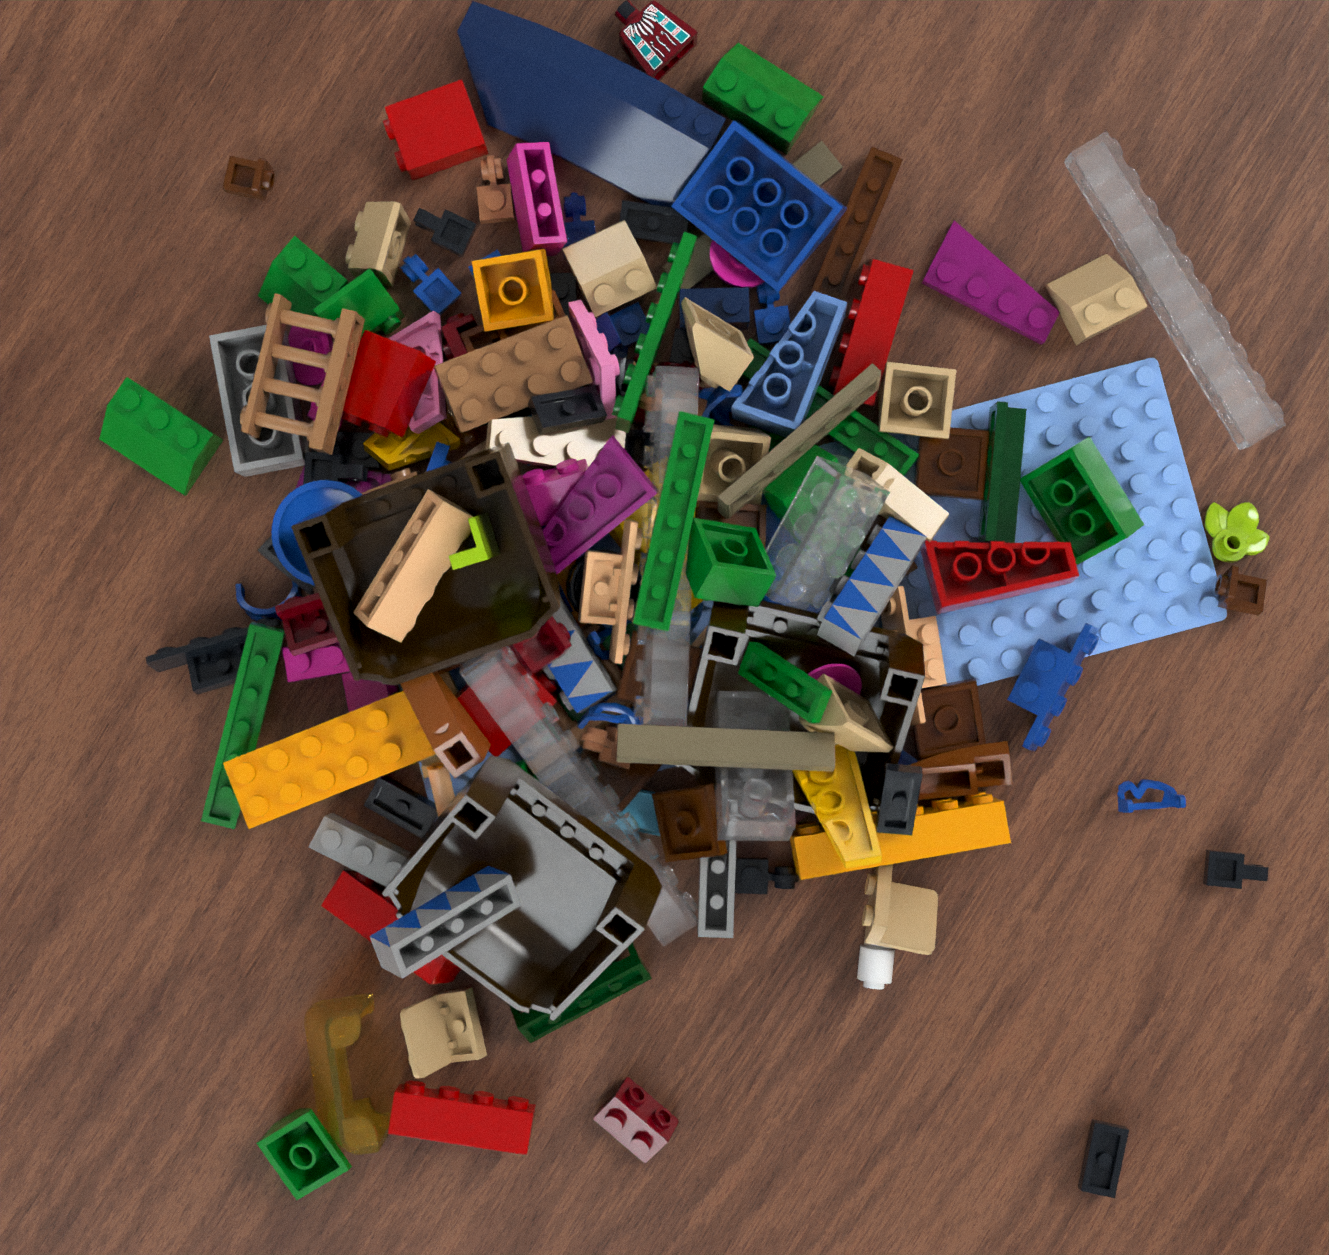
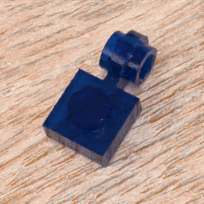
M572 192L570 196L563 197L565 218L572 217L573 221L564 222L567 243L563 247L565 248L595 234L596 230L594 220L581 221L580 216H586L585 196H578L577 192Z

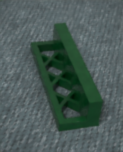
M998 401L989 410V442L984 499L981 500L978 542L1005 541V543H1015L1027 409L1008 407V402Z
M632 942L627 947L630 956L618 962L613 961L554 1021L550 1020V1014L530 1009L529 1013H521L520 1010H516L509 1005L517 1029L529 1043H532L652 979L634 943Z

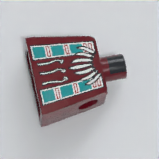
M626 0L615 12V16L625 25L619 32L621 48L636 69L659 81L697 45L698 32L656 1H651L639 11L629 0Z

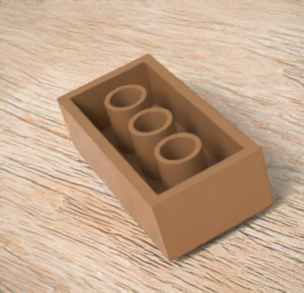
M568 315L434 366L459 433L486 424L492 419H498L527 408L532 396L576 389L593 382Z

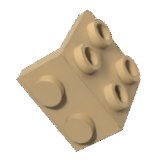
M893 865L877 866L873 874H868L865 883V894L869 896L868 905H865L862 915V925L866 926L864 943L924 955L932 954L935 949L938 894L934 890L891 882Z
M472 987L437 992L401 1010V1028L406 1040L409 1064L416 1079L425 1078L450 1063L479 1060L487 1056Z

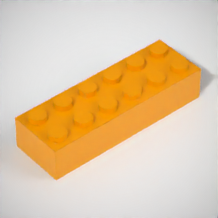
M401 691L226 761L223 765L248 829H251L434 756L436 753L433 751L404 691Z
M981 791L976 795H965L966 800L964 801L952 800L951 797L931 800L932 806L923 808V806H918L917 804L912 836L876 832L882 854L881 863L845 868L822 825L819 826V824H816V821L798 823L795 825L796 830L789 831L796 873L803 880L1011 843L1004 801L994 798L992 794H986L985 791ZM877 811L871 812L872 819H873V823H874V827H875V831H876V826H875V824H876V818H877Z

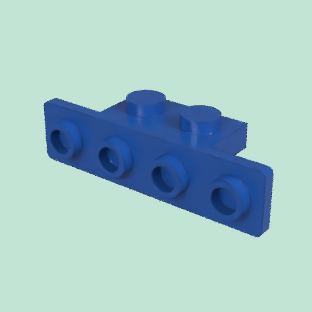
M1085 623L1070 653L1040 638L1038 639L1007 699L1037 715L1022 747L1035 751L1038 746L1043 747L1051 733V729L1048 726L1054 716L1058 717L1066 705L1067 698L1064 695L1070 685L1074 686L1078 682L1083 671V667L1080 665L1085 655H1090L1097 646L1099 636L1096 635L1098 628Z

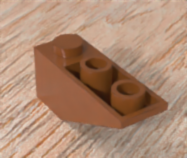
M437 671L400 683L433 751L454 779L484 761L491 744Z

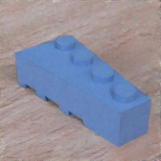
M816 291L811 294L789 325L787 332L779 343H776L769 353L767 360L759 371L754 374L742 395L732 405V419L785 438L805 422L843 324L847 302Z

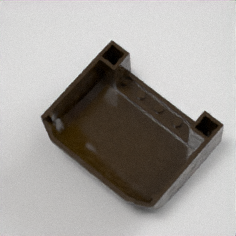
M509 442L330 506L305 517L291 526L355 681L363 679L379 681L382 684L398 685L532 638L543 624L560 608V590L553 559ZM428 489L462 507L473 517L488 513L500 554L488 560L455 570L450 566L435 586L433 596L425 603L418 614L413 629L406 634L402 642L367 627L353 613ZM472 531L468 538L462 542L457 552L476 546Z
M763 600L758 607L713 601L683 727L809 732L800 723L798 714L738 674L749 642L761 643L806 674L828 664L848 665L859 674L862 682L860 696L869 700L894 747L889 752L855 751L870 811L878 812L885 763L898 764L925 679L923 644L904 633L873 626L859 650L853 656L817 635L822 623L817 619L819 613ZM675 765L678 768L682 766L696 777V781L701 785L713 783L715 791L815 814L791 770Z
M489 756L424 834L382 894L384 897L389 896L398 910L395 915L399 919L487 866L510 874L521 906L442 955L516 1010L529 1013L530 1009L550 1014V1020L554 1021L645 930L663 886L650 865L510 759Z

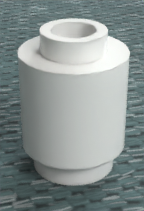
M868 943L860 945L857 979L864 981L863 987L884 989V984L892 983L895 949Z

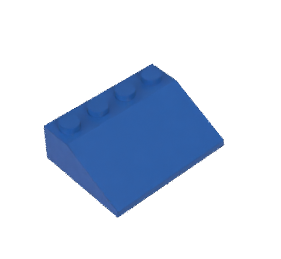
M735 120L730 124L671 206L777 292L782 290L848 209L744 125Z

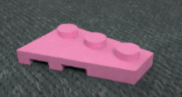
M582 300L568 302L569 320L593 380L589 384L590 386L595 385L598 393H600V399L607 414L605 420L616 418V416L612 415V411L616 402L615 376L620 374L617 357L615 354L610 355L604 333L598 332L593 312L587 311Z
M435 311L430 312L388 338L423 352L436 361L435 365L443 363L440 315ZM434 369L409 423L411 431L416 434H420L446 418L445 395Z

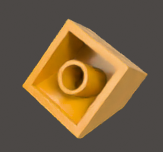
M545 249L471 261L485 332L554 320L552 286Z

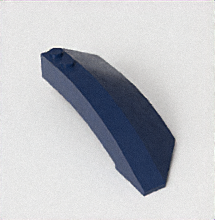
M472 1L457 31L476 93H478L484 111L483 114L487 127L489 125L527 143L549 142L551 154L595 175L646 204L672 208L671 206L706 159L726 118L670 86L602 51L538 23Z

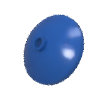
M317 480L299 486L283 499L274 515L271 534L275 553L288 572L305 583L315 585L291 526L315 512L363 495L361 492L342 482Z

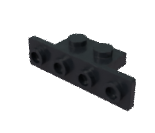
M266 617L256 621L259 624L284 630L283 623L278 618ZM232 627L225 629L221 635L215 637L194 638L189 641L188 645L177 648H160L156 651V654L146 657V663L157 672L187 664L192 689L197 695L235 684L249 627Z

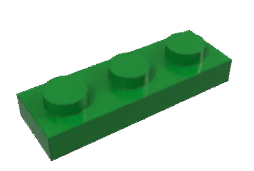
M749 642L738 674L809 723H820L832 690L761 643Z

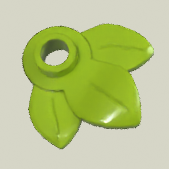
M1215 502L1208 507L1205 515V528L1213 537L1212 551L1218 560L1233 563L1239 561L1245 555H1257L1266 548L1270 536L1257 529L1259 514L1252 503H1241L1230 512ZM1227 540L1234 545L1235 549L1228 546Z

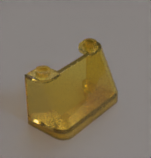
M372 993L316 1002L307 1010L304 1016L318 1119L334 1142L354 1155L379 1152L389 1135L390 1112L383 1114L377 1112L371 1106L370 1098L353 1100L346 1047L352 1045L360 1036L362 1018L375 1010Z

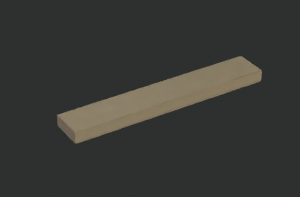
M823 141L819 142L793 163L796 168L820 187L843 169V166ZM705 233L696 240L694 252L680 289H693L714 272L709 258L712 239ZM668 262L665 264L662 270L669 274L672 263Z
M872 363L718 496V512L726 520L730 519L879 390L881 370Z
M618 724L616 762L833 772L835 769L834 733Z

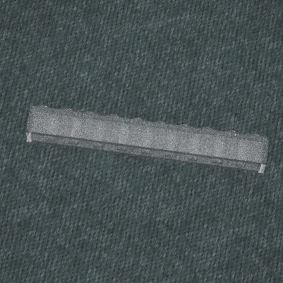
M1105 131L1073 150L1064 160V164L1240 451L1250 447L1286 425L1283 420V411L1279 404L1268 396L1262 376L1251 368L1247 361L1248 355L1245 348L1239 342H1235L1229 332L1230 325L1226 317L1222 313H1218L1213 306L1209 289L1204 284H1200L1194 275V266L1189 257L1185 254L1182 255L1177 247L1174 232L1161 221L1155 201L1150 196H1146L1140 186L1141 181L1138 173L1134 168L1128 167L1122 157L1123 151L1119 142L1115 138H1111L1108 132Z
M656 366L653 376H647L646 397H652L651 411H646L645 432H649L651 435L650 446L644 447L643 467L649 468V479L659 491L646 502L648 503V516L641 519L642 538L647 539L646 553H640V574H643L677 415L679 411L698 415L699 368ZM688 545L669 631L664 632L637 626V645H643L642 660H636L635 680L641 681V696L635 695L634 717H640V725L687 726L691 587L685 574Z
M509 646L461 662L459 673L540 782L653 868L663 887L647 925L664 947L696 926L698 922L695 910L698 909V906L692 896L687 891L683 894L676 886L679 880L673 870L668 865L662 867L657 860V857L660 855L650 839L643 841L637 831L640 830V827L630 812L624 814L617 804L620 803V799L609 784L605 787L597 778L600 772L594 762L589 757L584 760L577 751L580 745L569 729L564 732L556 721L560 718L556 710L549 702L543 704L536 695L539 692V688L528 673L522 675L515 665L518 663V660Z

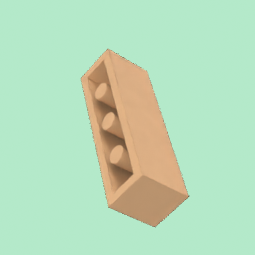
M428 489L353 613L367 627L402 642L406 634L413 629L416 618L425 603L433 596L435 586L443 573L450 568L449 555L456 553L462 542L470 535L471 528L468 518L473 516L462 507Z

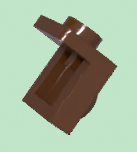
M230 156L222 189L226 193L266 201L267 192L272 191L274 187L275 172L265 158L259 157L257 161Z
M1232 565L1223 575L1220 574L1217 578L1215 594L1219 595L1218 607L1257 616L1263 612L1267 580L1239 574V567Z

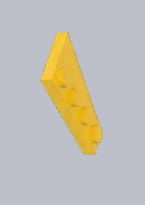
M839 744L835 745V769L833 772L791 770L845 868L881 863L882 854L855 751H850Z

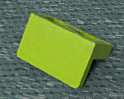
M488 513L468 518L476 546L449 555L453 570L488 560L500 554Z

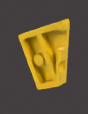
M438 422L420 434L411 431L408 425L403 438L393 433H390L388 438L374 433L363 443V446L369 455L390 471L430 458L436 442L450 446L449 451L457 449L460 446V438Z

